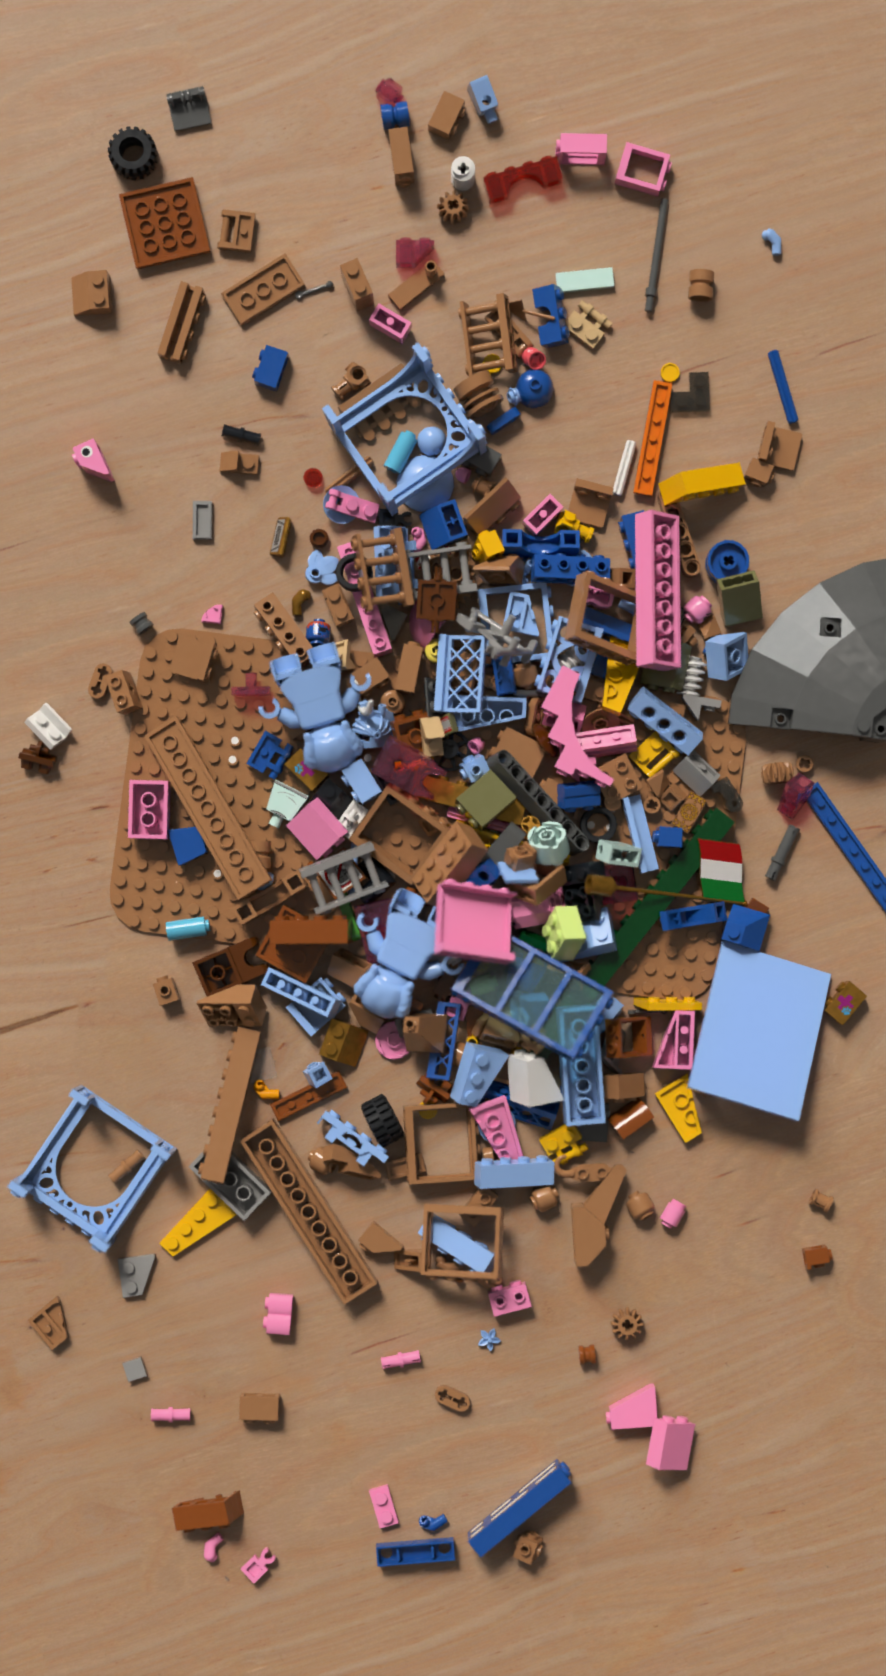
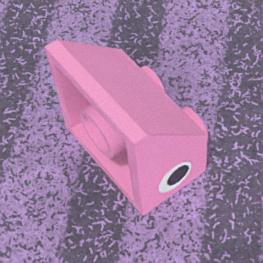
M94 438L73 447L75 453L72 454V457L79 469L83 468L86 473L104 480L115 481L103 453Z

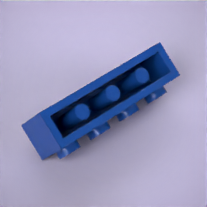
M538 552L531 559V582L575 584L576 576L586 571H593L600 577L610 578V558H604L602 555L586 557L584 554L567 556L565 553L548 555L546 552Z

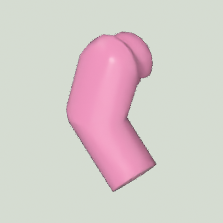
M414 527L411 530L413 539L416 541V550L414 552H420L427 540L424 530Z

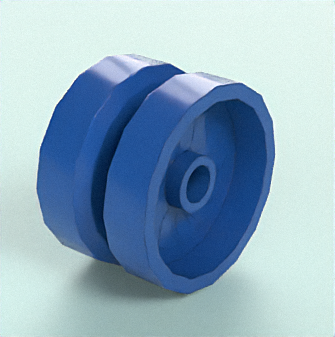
M734 540L718 542L711 548L705 559L706 573L715 583H717V579L745 573L749 567L747 550L742 544ZM725 560L729 561L730 564L726 566L724 564Z

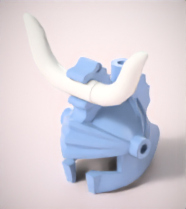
M360 697L356 705L360 716L352 724V730L355 733H359L356 735L360 738L364 748L385 747L396 743L390 721L394 720L393 712H390L385 704H379L378 710H374L373 700L367 701V699L361 701ZM369 737V741L362 740Z

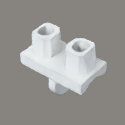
M352 800L338 820L348 831L344 835L348 839H350L369 812L368 809L355 800Z

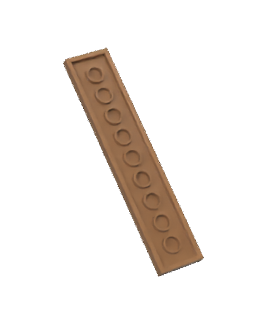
M173 717L144 736L237 899L242 900L272 881L179 717Z

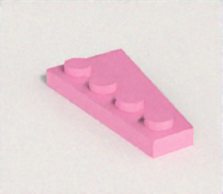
M504 1095L478 1104L476 1107L468 1108L499 1160L501 1157H509L513 1160L523 1156L507 1098Z

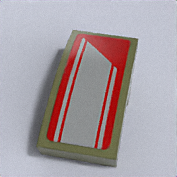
M448 713L440 717L445 734L442 740L449 738V735L459 731L454 713Z

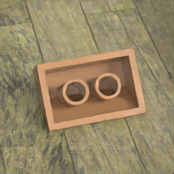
M505 477L464 516L463 523L476 537L485 530L493 531L491 528L496 523L500 525L507 518L505 516L506 513L510 510L513 512L520 506L521 496Z

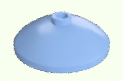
M420 455L408 460L401 474L397 477V486L431 464L437 457ZM450 471L404 504L415 511L425 512L436 505L447 502L452 495L454 487L452 472Z

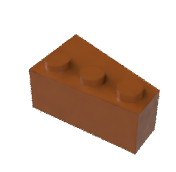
M240 1490L234 1491L228 1497H222V1494L216 1495V1498H199L179 1502L172 1507L176 1531L184 1530V1533L192 1532L197 1528L205 1531L212 1529L214 1526H219L220 1529L230 1526V1523L244 1514Z

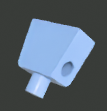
M485 75L469 82L467 91L478 116L484 115L488 124L497 121L498 117L495 110L498 107V102L488 76ZM482 101H487L489 105H484Z

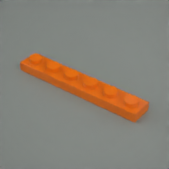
M653 381L633 489L634 494L652 497L673 383Z

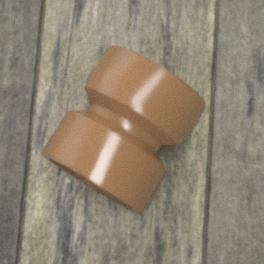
M708 269L691 270L689 281L692 286L688 290V299L696 302L711 301L713 299V288L710 285L714 282V271Z
M250 841L265 868H271V857L268 856V853L271 852V841Z

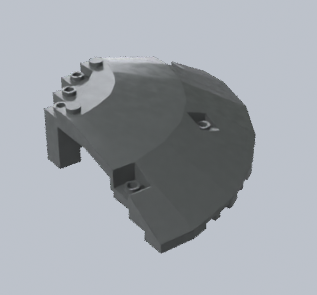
M886 559L863 562L818 583L780 613L749 653L739 680L731 694L728 724L860 737V741L873 743L886 741ZM827 625L833 627L831 632L826 629ZM778 715L783 717V722H778Z

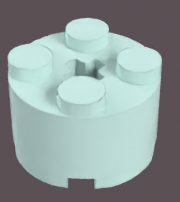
M544 822L542 826L538 828L535 826L528 833V842L537 851L535 864L559 866L568 856L570 847L567 833L560 823Z

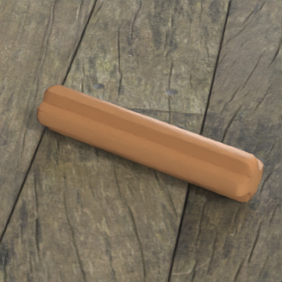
M366 456L364 458L369 468L374 465L371 457ZM357 465L353 466L327 486L325 492L327 493L335 486H347L362 474L361 470Z

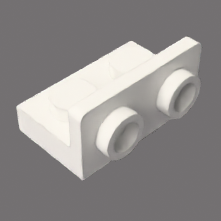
M48 703L43 704L39 711L28 717L24 722L50 750L62 743L72 731V728Z

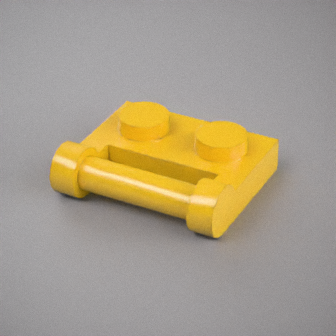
M655 731L637 748V751L632 752L628 757L650 778L661 771L671 760L679 757L680 754ZM666 749L669 753L649 770L646 765L661 751Z

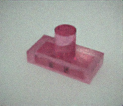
M245 673L246 687H231L232 696H271L270 686L257 687V673Z

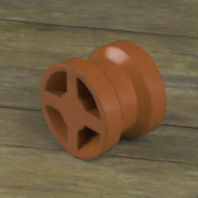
M594 1344L588 1347L578 1346L580 1365H585V1363L589 1362L596 1364Z

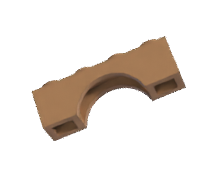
M296 870L264 891L233 907L232 911L239 923L245 925L306 889L309 885L305 878L301 877L299 870Z

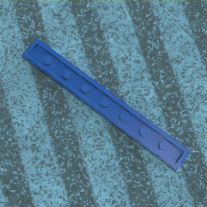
M816 782L801 794L886 913V878L820 784Z

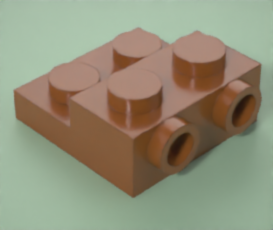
M423 709L412 711V715L405 717V714L394 716V720L390 721L401 760L423 754L420 718L429 717L427 716V711L424 712Z

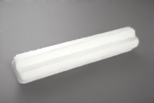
M627 440L613 487L614 495L621 496L636 447L635 441Z

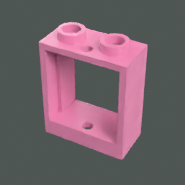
M561 133L560 140H556L555 158H559V164H605L607 134Z
M626 142L615 184L658 197L660 191L664 192L667 180L663 178L665 173H669L672 162L669 161L670 154ZM631 153L663 162L657 185L625 176Z

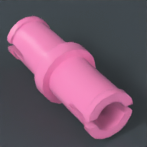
M419 1350L403 1354L398 1352V1355L381 1357L383 1370L397 1366L403 1368L404 1365L421 1363Z
M169 1407V1409H151V1422L169 1421V1423H173V1421H190V1408L173 1409V1407Z

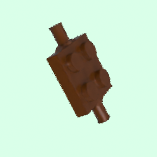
M435 567L433 579L418 580L416 619L431 621V633L433 634L434 632L439 634V622L455 621L458 582L442 579L443 567Z

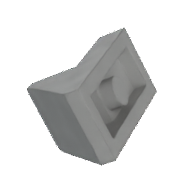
M683 694L681 700L696 721L699 720L701 707H704L703 710L708 712H715V709L718 710L721 707V700Z

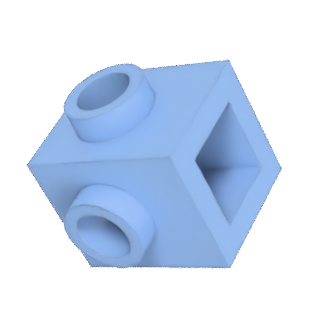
M482 754L469 755L462 759L463 763L459 764L461 768L459 773L462 779L470 783H475L490 770Z

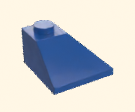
M733 904L723 932L722 941L724 940L760 952L770 914Z

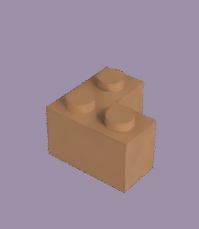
M644 1073L602 1074L604 1102H610V1099H613V1103H622L624 1099L626 1101H637V1097L645 1096Z

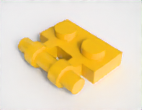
M564 1124L539 1138L548 1156L556 1153L557 1158L561 1155H567V1158L561 1160L560 1164L562 1165L568 1163V1160L575 1156L580 1157L583 1155V1152L589 1150L586 1143L580 1146L577 1143L578 1140L582 1139V1135L576 1126H566ZM571 1145L572 1150L564 1154L562 1149Z

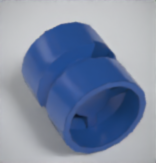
M407 101L396 102L395 107L391 104L380 105L384 130L392 129L396 124L399 128L410 127Z

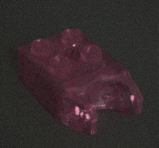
M389 735L371 767V773L414 796H422L431 800L434 794L423 785V779L429 774L444 777L447 774V771L439 767L431 757ZM401 760L402 765H394V761Z

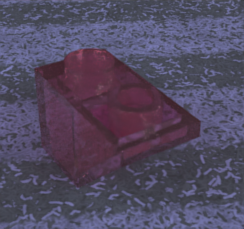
M409 237L396 240V268H416L434 250V240L426 237L419 238V240H411Z
M798 773L786 783L777 810L793 820L810 797L815 783L801 773Z

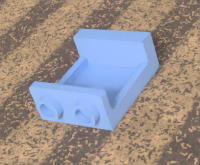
M320 977L311 985L342 1001L337 1013L347 1006L344 1003L346 1001L345 997L340 992L335 993L332 989L334 985L327 977L325 979ZM295 1001L286 1007L310 1036L332 1019Z

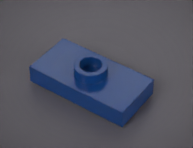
M503 656L497 659L492 658L497 696L517 693L512 657L507 667L500 665Z

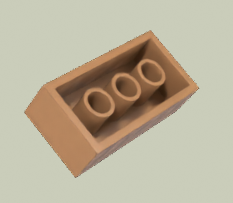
M455 821L412 878V881L426 903L437 907V886L446 879L456 880V883L463 884L486 855L488 849L473 827Z

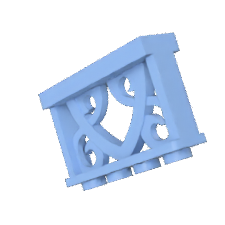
M559 616L558 620L554 619L551 631H554L552 639L548 638L545 649H548L547 657H542L540 667L543 668L542 674H537L534 686H537V692L548 694L551 688L546 685L547 676L552 675L554 680L551 683H554L561 669L557 656L564 650L574 646L577 658L585 662L584 667L575 666L571 668V670L580 674L574 688L576 694L572 699L573 703L580 705L596 653L587 649L586 654L582 655L578 651V645L565 641V638L560 635V631L563 627L567 626L568 618ZM582 623L581 630L594 633L593 636L598 638L602 637L604 630L603 628ZM557 638L561 645L553 650ZM551 660L554 669L547 671L549 661Z

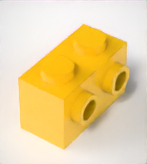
M485 530L478 534L471 552L474 560L480 564L502 556L505 549L495 530L490 532Z

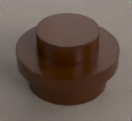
M316 529L310 534V542L314 547L323 548L328 544L329 536L323 529Z

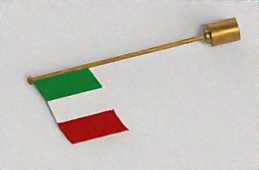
M697 838L700 850L699 878L702 896L616 886L614 879L607 876L589 874L585 880V892L593 895L611 896L615 890H624L713 902L724 901L729 904L742 905V907H746L748 904L744 900L742 853L740 845L737 843Z

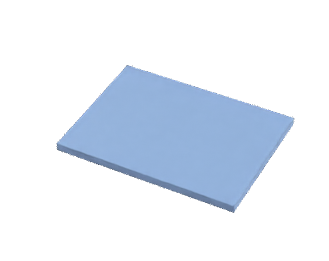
M723 940L719 950L687 1088L796 1122L799 1121L831 974Z

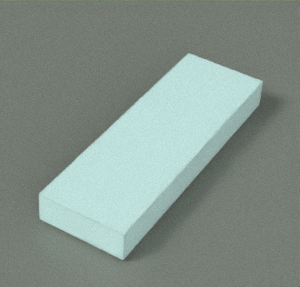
M612 267L555 273L556 285L563 290V293L614 288Z

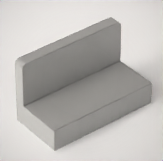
M695 750L673 769V772L699 796H702L721 776Z

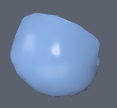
M426 427L417 437V446L422 453L428 456H435L443 450L447 436L438 427Z

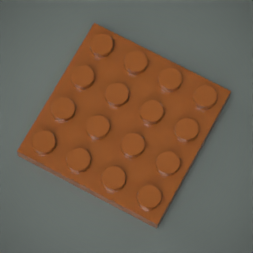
M193 177L119 194L137 270L211 253Z

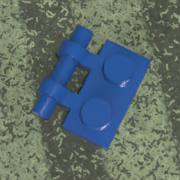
M265 730L246 764L263 774L267 767L272 769L269 777L275 780L278 774L282 773V767L286 760L290 759L292 755L290 753L294 746L287 743L283 750L279 747L282 740ZM277 752L280 754V757L276 764H273L270 761Z

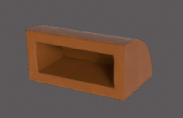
M637 1097V1101H630L607 1118L619 1138L624 1140L653 1119L654 1116L644 1102Z

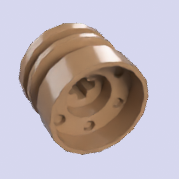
M488 370L480 371L468 377L453 389L460 402L469 400L463 406L464 410L468 411L467 417L469 419L491 412L504 400L502 394L496 395L499 392L498 388L488 389L494 383Z

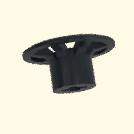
M456 732L451 734L449 739L442 740L444 755H441L442 758L439 764L434 760L435 766L441 770L456 771L460 769L459 765L456 766L455 757L465 758L470 755L467 738L462 733ZM454 734L460 736L464 741L456 743L454 741ZM464 744L467 746L466 755L459 752V748ZM448 759L451 761L453 768H446L442 765Z

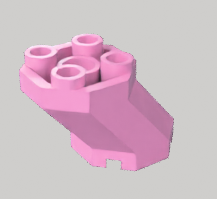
M561 886L538 906L513 897L511 922L516 924L514 926L515 929L546 924L555 906H565L563 887Z

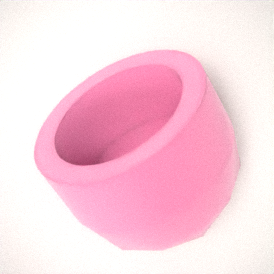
M465 467L458 468L455 474L457 480L466 484L470 478L471 470Z
M475 737L468 742V748L474 754H478L484 749L485 742L481 741L479 737Z

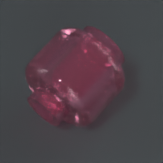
M383 78L375 89V92H377L376 98L383 104H391L393 106V104L400 102L404 97L401 94L403 87L392 78H387L386 80Z

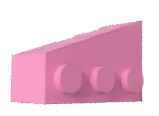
M673 1010L653 1062V1068L692 1069L695 1011Z

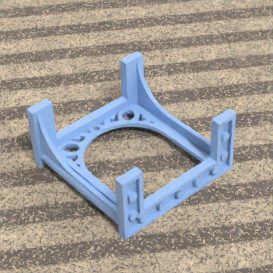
M419 343L412 346L413 357L396 376L345 412L336 416L329 405L322 408L328 425L392 516L398 512L397 508L473 455L478 452L482 455L487 451L486 444L488 443L485 430L480 424L476 425L471 419L467 420L464 415L466 411L460 403L456 404L453 400L455 398L450 388L446 389L443 386L444 380L439 373L435 374L432 370L434 366L431 363L430 352L425 346L421 347ZM425 380L428 382V389L426 392L420 393L418 385L421 381ZM414 383V390L412 392L408 391L407 388L412 387L411 384ZM432 387L434 388V395L437 394L435 398H432L429 395L432 391ZM408 396L425 399L435 405L445 419L447 425L445 446L441 454L431 464L389 492L384 483L380 484L345 432L392 400ZM447 407V410L443 411L442 408ZM455 421V425L460 427L453 428L451 422ZM455 432H461L465 435V439L463 441H455L451 436ZM451 444L458 447L457 449L454 447L452 451L449 450Z
M80 1085L73 1088L69 1096L73 1098L72 1102L23 1175L21 1174L13 1179L7 1187L11 1189L10 1193L17 1198H24L29 1194L33 1195V1199L40 1204L45 1203L49 1206L51 1212L56 1215L60 1213L66 1217V1222L73 1226L76 1224L81 1227V1232L85 1235H92L89 1243L92 1244L91 1247L97 1252L101 1253L103 1251L105 1253L117 1239L116 1235L164 1163L175 1153L177 1148L85 1086ZM91 1104L153 1145L150 1149L152 1152L125 1192L115 1201L103 1206H86L72 1200L61 1188L56 1173V1163L61 1148ZM48 1166L52 1170L51 1173H42L44 1170L47 1171ZM43 1178H51L54 1182L51 1187L44 1188L40 1185V1181ZM53 1189H56V1190L59 1192V1195H58V1196H54V1195H56L55 1193H49V1192L52 1191ZM68 1202L73 1203L72 1207L68 1206ZM108 1208L113 1209V1212L110 1213L112 1215L110 1218L106 1211ZM84 1210L90 1212L89 1219L86 1214L83 1216ZM96 1211L102 1212L104 1216V1221L101 1225L97 1224L94 1220V1213Z

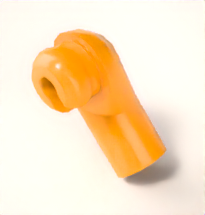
M262 1080L254 1082V1091L261 1099H279V1089H269Z

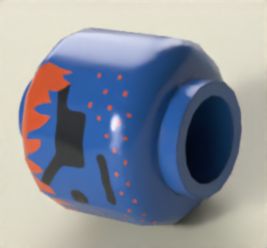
M314 619L313 622L307 624L306 639L312 647L330 642L331 627L325 623V620Z

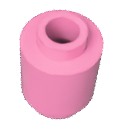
M672 1199L671 1202H668L660 1216L663 1220L661 1223L670 1229L673 1226L677 1227L686 1212L684 1211L686 1206Z

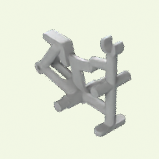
M472 607L470 617L458 613L455 619L465 628L466 632L484 635L489 640V644L484 652L489 653L493 659L503 656L500 665L507 667L512 655H523L521 662L524 664L528 663L538 646V641L532 639L527 648H524L519 644L520 639L513 636L511 638L508 636L516 620V617L512 614L508 616L503 626L481 613L475 607ZM477 617L489 623L490 630H487L486 626L482 623L477 622ZM504 643L509 645L508 648H503Z

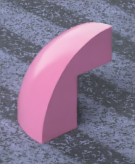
M416 600L409 615V629L414 642L420 643V647H423V652H425L426 645L430 643L436 633H431V621L416 619ZM446 621L439 622V630Z

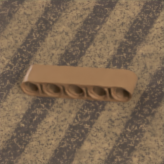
M659 491L657 500L661 512L668 513L670 510L677 512L679 528L684 532V535L679 537L680 547L687 546L690 549V554L684 555L680 551L681 571L685 577L694 578L700 572L701 565L680 503L664 506L662 495ZM693 564L696 567V572L689 573L686 566Z

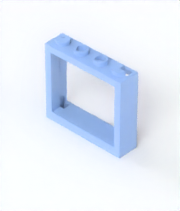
M537 582L478 589L479 610L487 617L489 616L486 595L541 589L547 641L548 638L552 639L554 631H551L550 617L554 616L553 605H549L548 598H551V587L547 586V583ZM481 619V623L486 626L487 630H490L489 623ZM548 653L533 654L530 662L541 661L542 657H547ZM522 656L512 657L513 664L521 663ZM492 660L491 664H486V667H493Z

